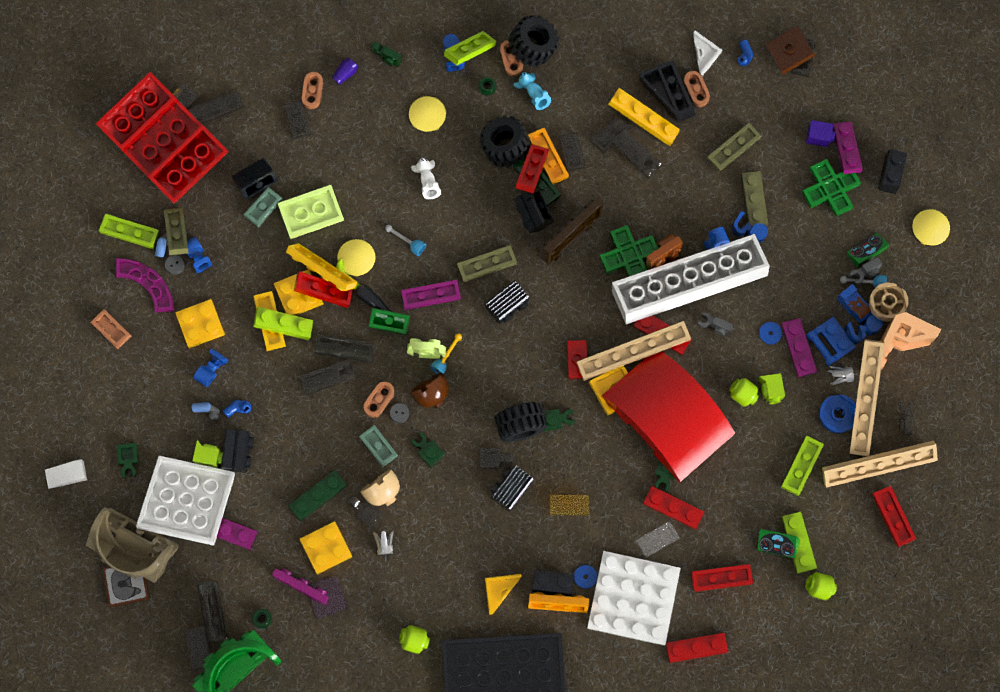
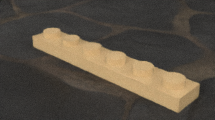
M684 321L577 361L576 364L583 381L687 342L691 340Z
M865 339L850 454L869 456L885 343L882 341Z
M929 441L822 467L824 485L827 488L938 461L936 443Z

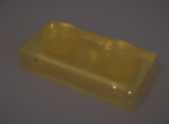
M550 495V515L589 516V495Z

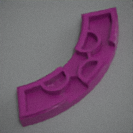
M116 258L117 278L130 279L142 285L152 297L155 312H174V303L170 290L156 271L135 260Z

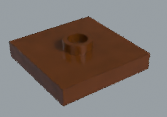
M798 26L765 44L782 74L789 72L815 56Z

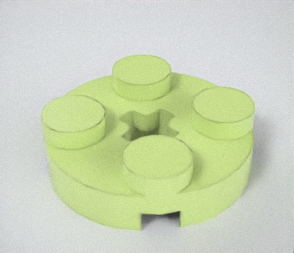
M413 338L410 339V343L407 346V353L411 356L417 353L419 358L440 359V355L445 357L446 347L440 345V341L436 339H430L429 342H421L420 339Z

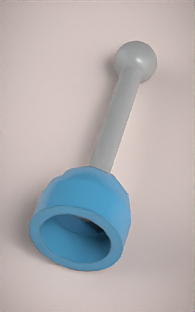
M391 225L385 226L387 232H392L409 243L413 254L420 256L425 250L427 244L423 241H411L392 229Z
M877 275L873 280L863 279L862 283L873 284L876 288L879 284L887 283V275ZM846 276L840 278V282L843 284L859 280L847 278Z

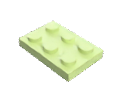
M331 185L278 203L290 239L344 221Z

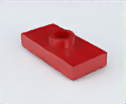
M586 340L567 341L568 379H583L576 363L587 358Z

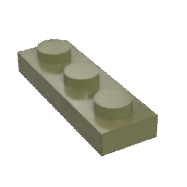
M748 123L707 156V160L720 172L761 138V135Z
M761 171L742 173L748 223H750V226H754L757 223L768 226Z
M183 208L164 210L169 255L187 254L188 244Z
M511 245L457 263V267L464 283L516 265L517 261Z

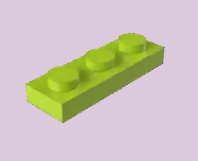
M482 31L446 49L444 56L457 66L495 47L496 40Z
M105 214L99 229L101 234L150 249H154L160 231L108 214Z
M257 307L253 327L309 340L311 338L313 320Z
M809 436L805 437L781 486L782 489L796 496L800 495L822 450L823 443Z
M797 512L782 516L786 534L797 536L800 539L796 559L793 558L797 574L817 569L802 513Z

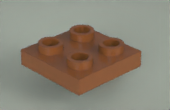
M670 234L657 243L659 249L647 256V270L679 259L683 243L679 236L675 237L673 234Z

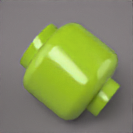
M746 378L736 379L729 389L731 399L744 407L749 404L753 405L759 397L757 395L758 387Z
M815 572L807 578L806 590H808L811 597L827 600L836 593L837 585L832 576Z
M413 625L403 628L399 636V643L402 649L419 654L423 648L427 649L430 640L425 629Z

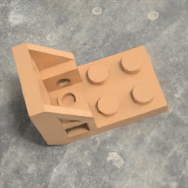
M907 312L896 315L888 324L881 339L882 342H885L881 370L887 361L884 357H887L893 348L905 351L928 346L938 337L941 329Z

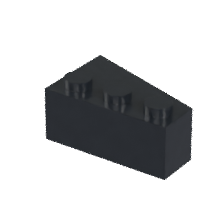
M673 60L639 74L642 84L678 123L695 116L694 107Z

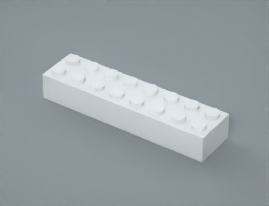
M755 234L612 282V293L625 324H629L768 276L769 264Z

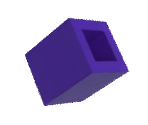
M811 120L806 143L828 147L830 142H834V124Z

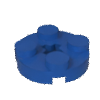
M832 395L821 404L819 420L824 428L830 432L838 434L847 432L853 428L856 404L846 395ZM840 409L843 418H836L834 410L838 411Z

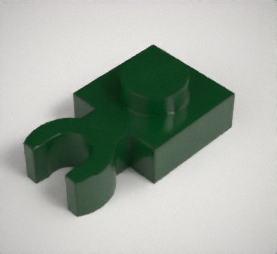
M374 41L371 46V52L381 56L387 65L399 67L402 62L401 54L386 46L383 47Z
M559 409L543 411L547 423V428L544 431L562 429V423L567 425L575 423V420H568L566 418L568 414H573L571 409L566 410L563 414H560Z
M420 432L419 436L422 438V441L417 443L412 439L411 442L413 446L421 448L418 454L431 468L445 456V453L433 440L427 443L425 435Z
M137 443L117 445L118 465H124L121 469V476L126 478V472L131 470L132 476L136 477L137 471L133 464L139 463Z
M658 460L655 475L660 476V479L656 481L655 488L658 489L659 484L664 483L666 485L665 492H668L670 489L668 479L674 480L675 477Z

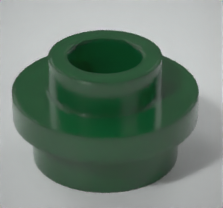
M485 77L479 81L478 89L481 94L488 96L496 91L497 85L494 79ZM489 84L491 88L485 89L484 85Z
M258 609L252 616V622L257 628L265 629L270 626L272 615L266 609ZM261 615H264L266 617V620L263 623L259 622V617Z

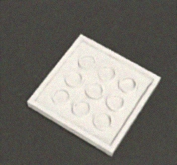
M159 456L137 521V529L214 545L234 481L235 472Z
M603 551L587 629L665 646L680 568Z

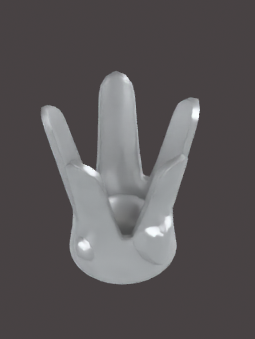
M829 366L841 370H828L833 376L840 377L830 383L832 385L842 382H853L854 375L858 374L853 373L852 367L840 368Z
M385 531L381 532V540L378 534L373 532L378 547L377 555H384L386 561V555L393 554L392 539L394 531L389 533L388 540Z

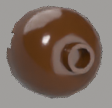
M442 372L433 375V379H429L426 382L423 381L411 390L410 394L418 405L426 408L432 406L438 408L445 403L444 399L449 393V384Z

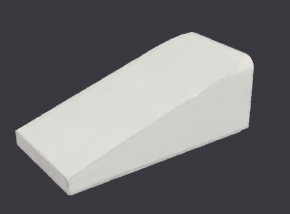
M82 459L45 470L48 489L87 480Z

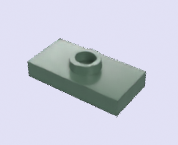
M267 187L243 215L259 228L276 209L278 203L283 201V198Z
M375 425L359 436L382 468L398 456Z

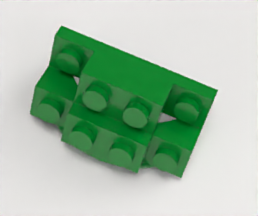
M254 630L252 632L247 631L240 637V641H236L234 638L231 640L226 639L219 646L220 650L215 654L213 652L204 659L206 663L202 665L205 668V672H202L194 679L195 683L192 686L197 692H229L267 657L276 666L282 661ZM247 652H253L254 655L251 657ZM216 680L220 684L219 687L215 686Z

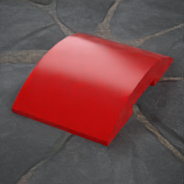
M151 72L96 123L174 204L229 152Z
M662 351L646 357L601 396L627 425L630 424L655 451L654 455L679 483L735 434L720 408L702 386L684 368Z

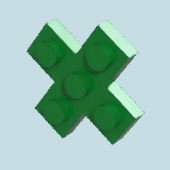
M827 159L811 166L810 171L817 184L802 191L810 209L827 201L836 217L852 210L853 205L846 192L860 186L861 182L856 173L843 174L841 172L836 175Z
M628 225L610 231V236L616 249L600 255V260L606 274L621 268H625L628 277L647 271L643 260L647 259L648 255L658 249L653 236L634 241Z

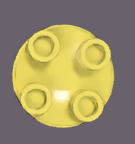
M430 96L418 98L409 109V119L412 126L421 131L438 130L446 118V110L442 102Z
M927 209L916 215L913 220L912 229L915 237L921 244L938 245L948 237L950 224L946 216L941 212Z
M354 239L341 246L337 259H343V267L347 274L358 277L371 270L375 263V252L366 241Z

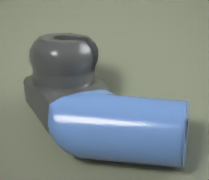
M166 233L157 240L155 256L164 257L166 245L168 244Z
M208 402L192 404V411L194 413L207 412L209 413V419H219L221 412L216 406Z

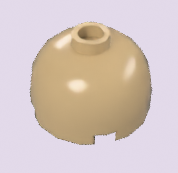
M895 283L879 284L872 291L869 298L871 313L877 319L884 322H891L896 315L905 313L908 306L906 291L903 288L897 287Z
M391 469L378 476L370 485L367 484L360 492L374 506L383 504L389 506L396 501L395 496L400 488L399 480Z

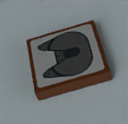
M112 567L103 568L109 607L149 600L146 578L137 577L134 579L114 570Z

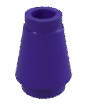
M347 57L346 60L343 59L332 79L341 85V83L354 75L359 67Z

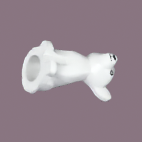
M421 158L416 165L411 166L413 172L421 174L424 198L435 199L441 195L439 185L435 182L434 175L430 171L434 168L435 162L434 160L428 161Z

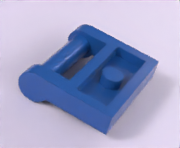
M834 317L806 335L808 340L814 343L826 359L825 363L828 367L856 348ZM818 334H822L836 353L835 355H831L817 336Z

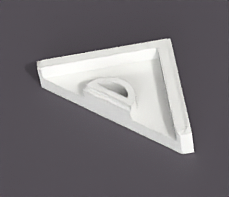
M694 31L693 37L699 73L703 76L722 53V49L697 31Z

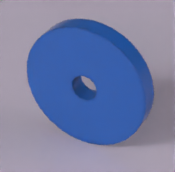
M767 322L761 326L759 336L766 344H776L782 337V330L778 324ZM772 331L773 335H769L768 332Z
M582 565L576 569L574 581L580 588H591L597 582V572L593 567Z

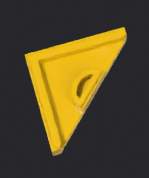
M521 574L485 578L489 615L496 611L521 579Z

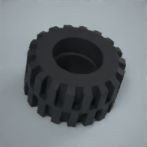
M530 15V17L526 16L521 19L508 38V42H510L508 46L509 49H512V55L516 56L515 59L521 60L522 64H529L531 67L534 65L537 67L546 63L559 45V37L556 36L558 32L554 30V25L548 23L549 20L546 18L545 20L542 19V16L535 17V15ZM529 37L534 38L539 45L534 44Z
M503 115L502 118L499 116L495 117L496 120L494 121L491 119L489 125H485L483 127L484 131L480 133L482 137L480 138L481 147L488 160L492 161L495 166L499 165V167H504V165L511 167L513 163L515 165L519 164L518 161L525 159L524 155L528 154V149L531 145L530 138L523 124H521L520 120H515V117L510 116L508 118L507 115ZM513 137L508 144L497 146L504 138Z
M527 402L509 407L494 417L500 439L503 442L524 440L543 432L547 428L541 404L537 402Z

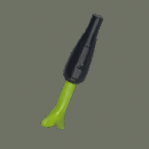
M340 258L336 268L347 274L343 267V259ZM357 282L354 290L359 299L372 308L392 312L367 285Z

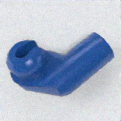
M743 40L739 43L742 54L738 57L737 61L741 66H747L754 54L748 40Z
M234 400L222 412L229 418L235 412L249 413L252 408L248 401Z

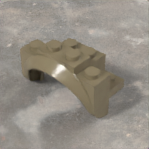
M104 507L91 527L86 546L96 551L102 558L101 561L108 564L114 570L134 579L144 577L155 583L164 573L168 560L177 551L179 544L158 533L137 529L136 521L111 508ZM111 531L116 533L115 538L113 537Z

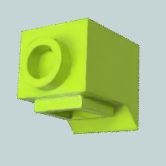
M781 373L760 376L757 381L762 384L763 399H766V402H769V404L780 403V400H783L785 397Z
M197 440L193 462L218 468V465L222 464L223 452L217 446L208 444L202 446Z

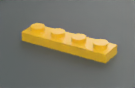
M618 88L608 105L668 146L673 143L680 131L679 128L620 88Z
M301 244L288 246L286 253L291 255L293 260L303 263L310 271L317 272L321 275L322 279L335 284L337 289L347 291L356 287V280Z

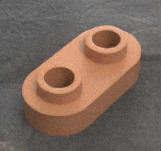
M507 40L500 46L502 62L507 75L517 77L523 71V64L521 60L515 59V55L506 52L509 49L508 45L510 43ZM511 66H516L517 69L511 70Z
M696 71L688 72L684 77L683 84L693 105L704 107L710 99V93L700 73ZM694 80L696 84H690L689 81ZM697 96H702L703 100H698Z
M310 72L304 78L302 103L307 109H315L321 102L323 79L317 72ZM317 81V84L311 85V82ZM310 98L315 99L312 103L308 102Z
M381 382L375 387L364 403V411L367 416L375 418L382 414L394 397V387L392 384ZM382 390H388L386 396L382 395L381 392ZM376 405L377 410L371 411L370 407Z

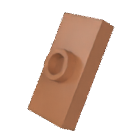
M105 309L90 322L117 349L132 337Z

